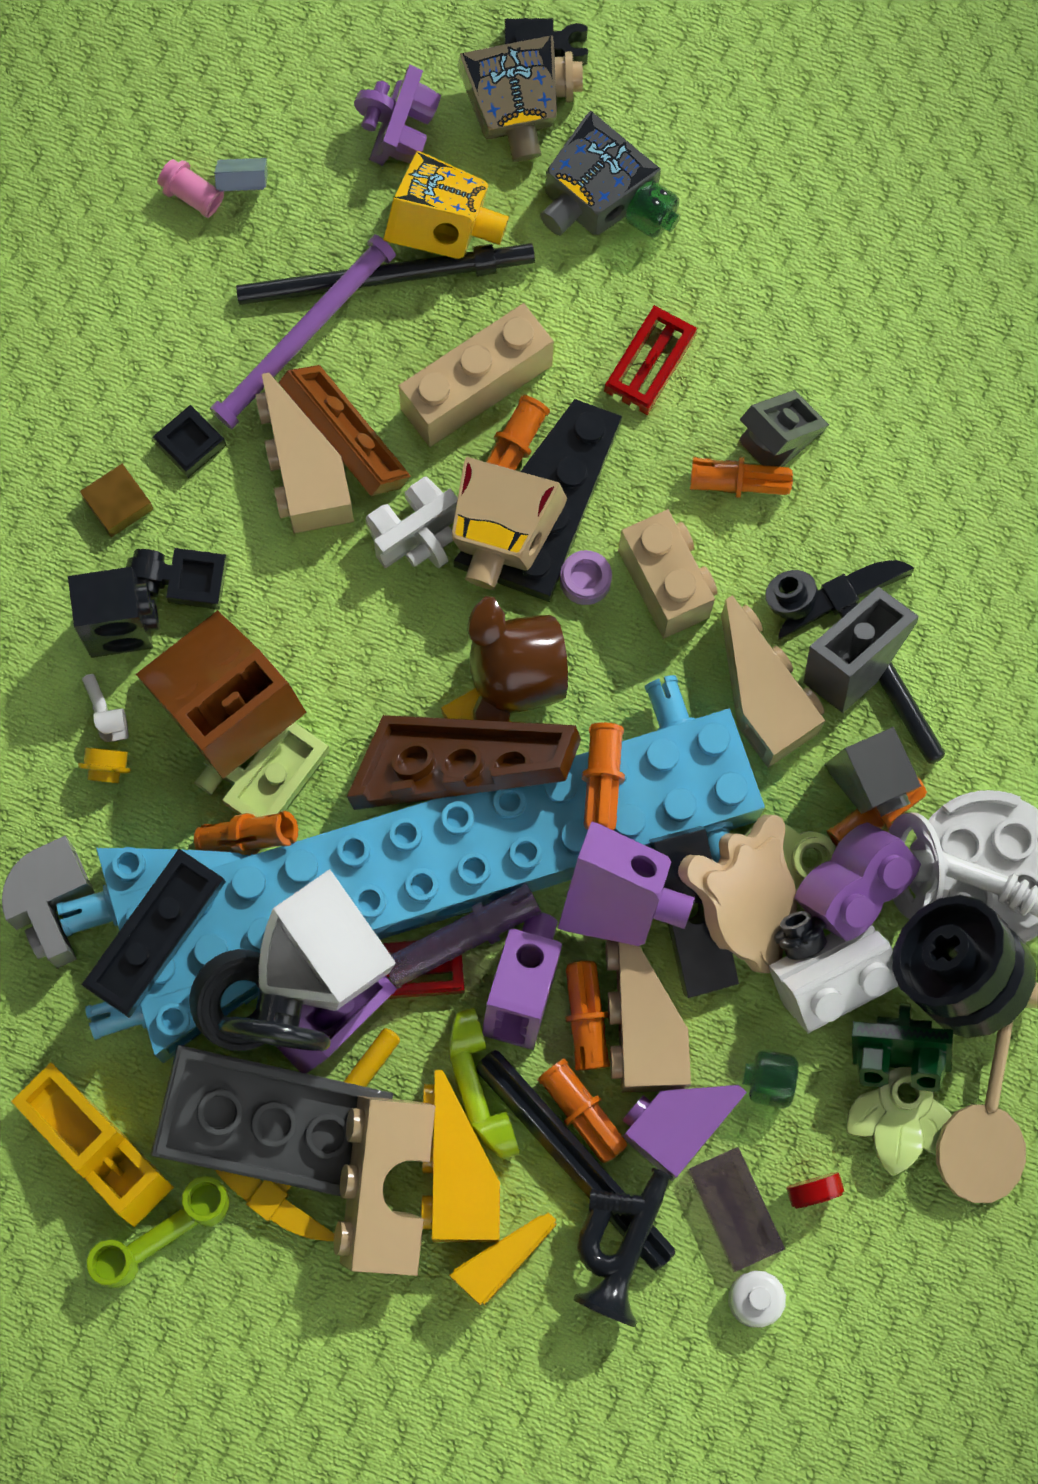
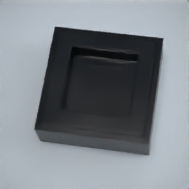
M191 404L153 436L154 443L188 478L226 446L225 439Z

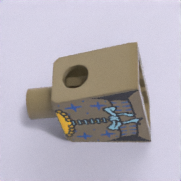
M553 36L460 53L458 61L459 74L484 137L486 139H495L508 136L513 162L527 161L541 156L536 130L553 126L557 115Z

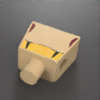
M470 457L465 458L452 529V540L460 551L473 555L465 577L466 581L485 589L494 590L503 564L522 570H528L532 566L567 500L559 482Z

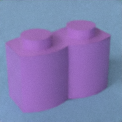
M867 822L851 830L840 841L831 860L820 864L804 878L796 891L794 899L812 917L816 916L826 923L825 929L845 941H849L861 935L873 924L884 902L900 895L912 883L920 869L921 863L900 838Z

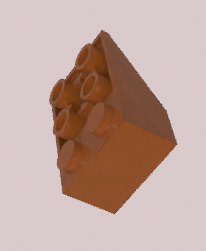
M218 610L136 673L140 681L222 779L307 713L287 680L264 654Z

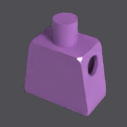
M591 821L576 862L558 929L640 946L646 942L653 919L685 929L695 897L664 888L671 865L667 855Z
M530 911L526 914L522 931L509 929L486 1004L482 1030L483 1036L534 1050L562 947L560 942L553 940L558 921L551 915Z

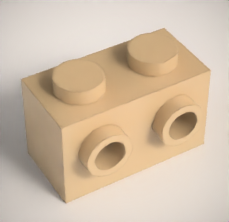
M669 509L622 529L618 552L663 639L708 619L715 601L714 596L717 595V587L711 573L705 566L699 568L690 552L694 550V544L687 527L683 522L676 524Z

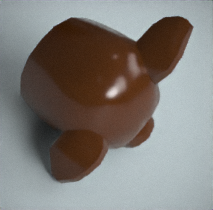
M485 596L473 608L467 626L469 637L472 640L470 672L475 688L480 695L473 710L474 720L509 722L510 713L533 710L563 701L567 696L568 664L565 640L561 625L552 615H537L505 621V614L496 599Z

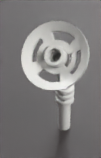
M913 812L904 813L893 821L888 833L900 838L904 844L909 832L912 829L914 830L917 840L912 843L910 851L921 863L916 877L909 885L916 898H913L908 887L900 895L893 898L896 907L905 917L911 919L918 910L942 898L945 877L948 876L998 895V902L1003 904L1005 901H1009L1008 907L1012 910L1020 907L1019 914L1023 916L1029 912L1038 918V887L1036 885L1030 889L1029 882L1024 879L1019 883L1018 875L1014 873L1008 877L999 872L944 853L933 826L921 814ZM936 889L935 895L933 899L930 901L931 892Z

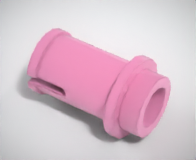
M174 159L170 160L163 167L158 177V185L163 187L164 195L167 197L175 195L207 218L216 212L224 197V191L216 190V187L192 172L190 164L185 160L180 162Z

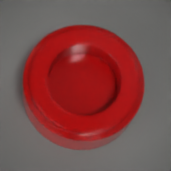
M839 1172L814 1177L786 1187L791 1206L795 1207V1209L832 1200L842 1196L845 1191Z

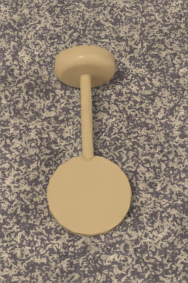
M1036 982L1025 1008L1038 1009V983ZM1013 1022L997 1032L985 1105L971 1104L954 1112L942 1126L936 1143V1164L942 1181L954 1195L971 1203H992L1007 1196L1020 1181L1026 1164V1143L1020 1127L1007 1112L998 1108Z

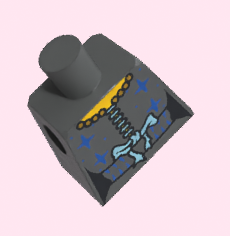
M590 111L546 172L545 193L553 202L540 213L541 220L551 232L558 236H561L575 221L591 234L600 235L658 193L661 169ZM652 188L657 189V190H652V191H651V196L649 195V190H650V189H652Z

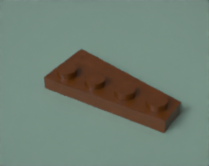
M383 715L347 798L353 809L358 810L566 781L581 742V737L576 725Z

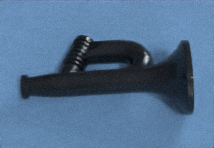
M653 1167L651 1170L653 1174L641 1195L633 1194V1196H630V1194L624 1195L625 1193L619 1194L616 1192L615 1194L613 1192L608 1193V1191L602 1192V1190L591 1189L589 1212L579 1233L577 1244L579 1258L586 1269L604 1279L591 1290L575 1294L573 1300L595 1312L632 1327L636 1326L637 1320L629 1304V1283L663 1202L668 1180L673 1178L672 1175ZM612 1213L614 1215L619 1214V1216H622V1214L625 1216L630 1215L632 1218L617 1252L613 1255L602 1253L600 1242Z

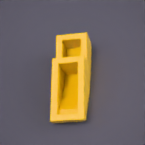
M52 1062L11 1101L68 1164L86 1179L120 1217L134 1228L174 1188L160 1171Z

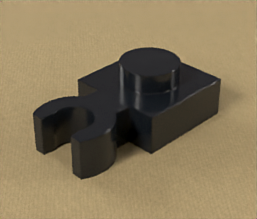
M505 18V44L552 35L555 57H565V52L572 51L573 62L582 61V66L587 64L588 48H574L570 45L573 42H587L586 25L575 23L566 26L562 31H553V18Z

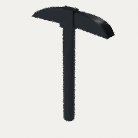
M899 560L882 561L856 570L847 576L842 574L822 584L820 590H818L813 610L801 619H786L780 629L778 640L833 611L835 616L839 614L843 618L858 605L859 597L873 592L877 587H885L912 575L914 567ZM890 662L878 681L926 762L929 764L937 763L945 756V751L893 663Z

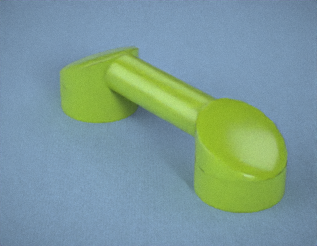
M473 1007L456 1014L450 1038L449 1059L474 1132L492 1152L505 1159L519 1154V1149L507 1112L490 1116L471 1055L472 1053L487 1049L482 1029Z
M202 1176L192 1180L183 1192L182 1204L184 1208L127 1246L116 1240H104L96 1244L91 1249L87 1258L89 1275L94 1281L107 1288H119L127 1285L137 1275L139 1264L198 1224L207 1227L221 1222L229 1208V1195L226 1188L220 1181L209 1176Z

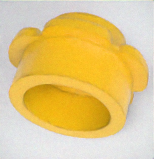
M85 747L84 763H78L79 768L88 769L87 780L119 783L120 773H130L131 768L126 767L128 756L126 751Z

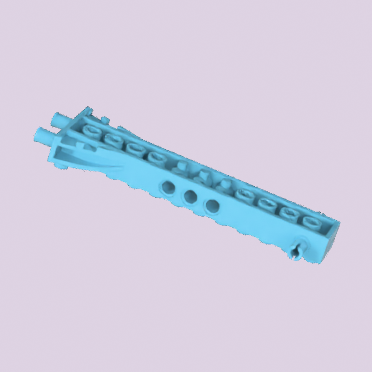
M675 675L665 676V683L662 686L658 678L649 682L644 688L649 695L660 728L657 731L622 741L620 772L625 774V781L619 785L617 821L614 831L651 848L649 839L701 826L706 829L712 860L718 863L720 859L719 841L721 837L726 833H730L729 831L755 823L761 816L765 805L730 708L696 719L689 718L678 686L677 677ZM589 752L575 756L567 779L562 782L433 799L291 843L290 846L277 847L258 854H251V856L234 852L182 850L223 877L226 883L130 1018L106 1002L85 1006L86 1016L88 1019H91L89 1027L94 1039L97 1040L102 1036L142 1024L143 1028L148 1030L154 1055L162 1063L175 1055L177 1045L184 1046L201 1034L192 1018L189 999L194 979L202 967L212 958L230 950L246 949L260 953L265 928L272 909L329 869L379 940L572 880L576 862L588 829L584 826L587 782L582 780V771L588 769ZM96 848L106 884L103 885V891L65 903H57L58 914L63 917V919H60L65 935L68 937L73 935V933L112 921L115 926L118 925L120 931L178 849ZM241 980L231 984L221 998V1010L224 1016H227L245 1003L246 1005L255 999L260 993L258 986L248 980Z

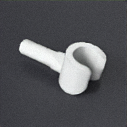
M88 674L84 676L82 681L93 704L94 723L100 738L105 742L127 739L129 734L124 709L108 711L106 701L95 675Z

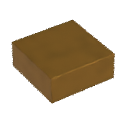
M123 463L80 491L82 498L110 537H113L154 510L150 500Z

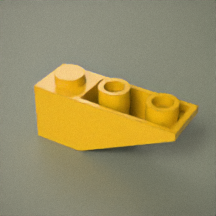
M435 1070L434 1084H424L423 1103L435 1105L434 1140L431 1143L430 1162L422 1161V1172L433 1173V1196L422 1195V1229H432L433 1242L497 1243L500 1241V1182L444 1071Z

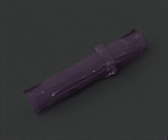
M522 884L518 889L485 906L482 902L471 906L472 913L391 954L396 964L388 975L395 987L400 989L404 984L487 941L493 945L501 940L500 934L536 915L543 914L528 884Z

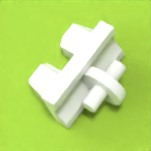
M423 477L411 485L405 492V499L415 511L413 514L400 521L391 507L386 504L366 516V525L374 540L376 558L385 569L405 555L413 567L427 558L437 568L442 567L448 562L443 547L453 541L452 530L449 525L454 522L458 498L451 489L443 493L429 478Z

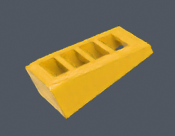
M549 1212L538 1216L454 1269V1272L449 1277L480 1306L482 1304L485 1306L557 1225V1220Z

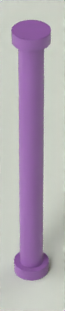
M374 234L367 242L369 248L222 403L216 401L210 407L211 412L224 425L233 429L239 423L236 417L256 397L255 394L260 393L264 389L262 374L270 373L274 378L383 262L390 263L394 259L396 253L386 241Z

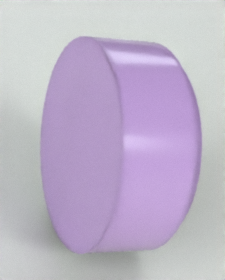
M588 550L578 551L570 555L563 563L560 573L561 589L568 599L577 604L591 605L599 602L607 595L611 586V567L608 561L596 552Z

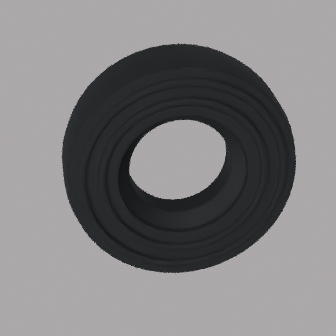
M236 949L221 953L208 961L194 979L189 999L192 1018L200 1032L219 1047L232 1051H245L263 1045V1043L224 1035L218 1028L219 1021L226 1017L221 1010V998L231 984L241 980H248L254 982L259 988V952ZM255 1009L246 1018L259 1020L260 1012Z

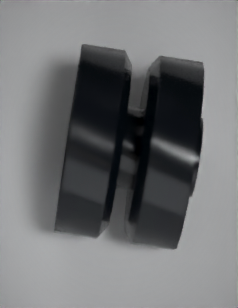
M957 895L935 900L918 910L903 926L893 948L892 970L899 988L943 1029H951L953 1034L972 1038L991 1035L1011 1024L1027 1006L1035 987L1036 963L1028 945L1008 927V924L992 908L980 899Z

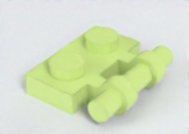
M294 722L261 748L245 770L238 767L222 779L205 759L203 764L206 768L194 783L209 795H212L222 780L231 783L233 787L224 797L223 803L238 815L249 813L259 817L278 814L287 809L329 753V746Z

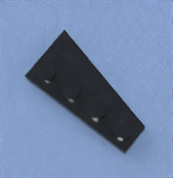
M574 399L520 472L559 482L567 500L532 566L528 570H522L503 564L497 581L498 584L550 602L560 578L563 563L568 558L620 428L621 415ZM460 551L454 559V567L468 572L473 555Z

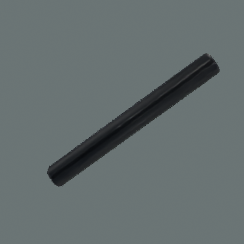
M494 1050L488 1053L477 1064V1073L589 1199L591 1189L602 1190V1192L608 1191V1193L613 1192L615 1194L616 1192L619 1194L625 1193L499 1051ZM612 1213L609 1222L624 1237L632 1217L630 1215L625 1216L622 1214V1216H619V1214L614 1215ZM653 1225L640 1257L652 1270L656 1271L669 1262L676 1252L675 1248Z

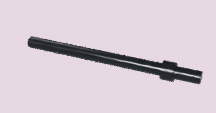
M533 243L494 249L493 244L472 246L473 252H466L463 258L458 259L448 256H437L381 264L359 288L476 272V276L496 274L497 268L535 263ZM348 269L236 285L239 305L326 293Z

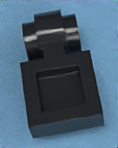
M174 548L172 565H168L164 562V554L150 549L134 550L133 557L127 559L126 567L132 566L139 584L148 583L151 598L158 597L159 589H164L165 585H168L166 596L168 603L220 610L228 561L225 554Z

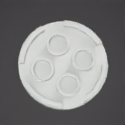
M993 790L970 792L950 800L929 818L928 821L933 826L944 853L999 872L1008 877L1014 873L1018 875L1019 883L1025 879L1029 882L1030 889L1035 885L1038 887V809L1021 800L1020 796ZM948 876L945 877L942 898L963 895L980 899L992 908L1025 943L1038 936V918L1029 912L1023 916L1019 914L1020 907L1012 910L1008 907L1009 901H1005L1003 904L998 902V895ZM936 889L931 892L930 901L933 899Z

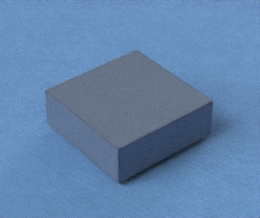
M267 158L217 160L214 172L216 190H264L268 179Z

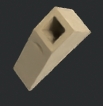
M270 373L262 374L265 392L255 394L261 424H272L274 439L266 440L265 446L270 470L281 469L284 486L274 488L280 518L290 517L294 534L354 522L341 455Z
M731 595L725 601L721 619L737 727L769 768L819 734L825 722L822 716L824 708L819 698L811 689L807 687L802 689L791 674L793 666L783 650L778 646L771 648L760 633L763 630L762 624L755 612L748 605L741 607L734 596Z
M606 940L607 971L616 970L617 992H608L609 1025L619 1024L620 1046H610L611 1079H621L622 1093L688 1089L691 1085L687 1026L640 946Z

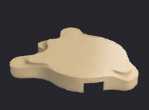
M762 815L759 817L748 836L733 833L724 834L719 841L720 859L718 863L701 855H688L681 861L678 868V874L682 882L699 895L704 907L706 925L711 938L720 949L731 951L737 958L744 960L751 970L759 973H771L769 965L782 959L783 948L775 942V934L781 929V921L788 915L797 912V901L794 899L796 894L794 880L787 867L783 852L785 823L778 815Z

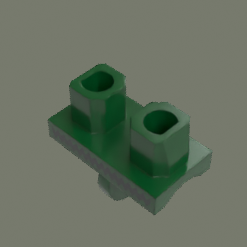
M900 1003L899 1018L878 1016L877 1023L853 1022L852 1055L853 1065H857L859 1083L862 1086L883 1087L889 1084L890 1068L912 1067V1087L919 1091L938 1092L941 1088L945 1072H952L953 1030L932 1028V1021L911 1019V1003Z

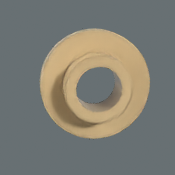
M572 51L565 52V57H555L556 97H566V102H573V92H583L582 61L573 62Z

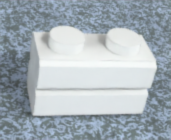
M872 925L861 935L849 941H845L839 936L830 933L826 936V946L817 954L798 960L790 959L786 956L769 965L784 1007L797 1019L798 1023L808 1034L898 987L892 970V947L878 931H875Z

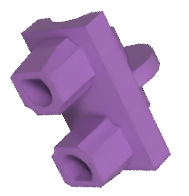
M409 65L403 80L396 82L391 97L387 96L390 85L384 81H377L374 90L365 89L357 93L354 107L364 116L361 126L368 131H375L377 123L382 122L369 160L383 166L386 160L392 157L411 164L416 151H423L427 135L405 125L407 116L428 125L437 110L441 98L439 93L419 83L423 70Z

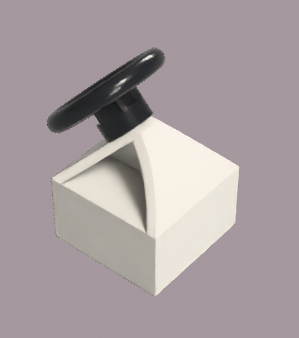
M330 869L272 909L265 928L260 951L259 988L262 993L258 995L256 1011L260 1012L259 1020L224 1017L218 1024L219 1031L222 1034L280 1047L325 1051L331 1044L327 1034L299 1027L303 1004L336 1011L385 977L393 969L396 962Z

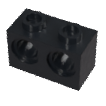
M132 566L68 576L74 628L91 658L153 649L151 631L159 630L156 602L154 599L151 600L148 583L139 584Z

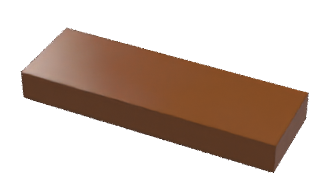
M320 365L288 370L279 381L281 387L341 455L343 463L370 496L398 490L404 486L411 477L407 470Z

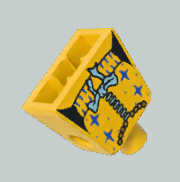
M416 151L393 198L383 240L458 259L464 257L473 236L500 245L509 216L483 208L488 190V184L485 180L425 153Z

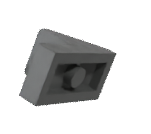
M796 390L751 405L740 418V421L747 427V430L742 434L739 441L761 465L783 467L821 435L829 424Z

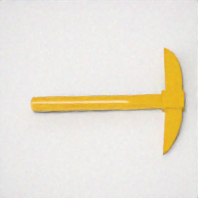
M382 1029L343 1082L367 1087L400 1043V1037L391 1029ZM215 1170L219 1177L236 1194L247 1201V1206L268 1222L272 1220L280 1227L309 1239L334 1241V1233L286 1200L289 1196L287 1192L291 1188L290 1185L267 1180L261 1181L253 1177Z

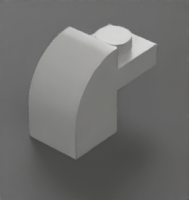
M66 836L45 844L23 856L9 872L2 892V908L6 921L16 930L32 923L33 927L26 929L25 933L33 952L38 959L46 956L48 961L56 968L77 960L56 913L58 911L57 903H65L95 893L75 847Z

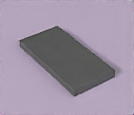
M177 1045L151 1156L341 1196V1173L345 1164H351L353 1142H348L346 1138L349 1110L357 1108L358 1096L392 1099L394 1093Z

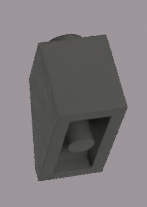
M877 587L810 645L803 683L840 712L844 713L878 682L917 624L919 616L883 589Z
M894 727L844 748L825 763L829 774L861 814L877 808L882 817L911 804L907 794L921 787Z

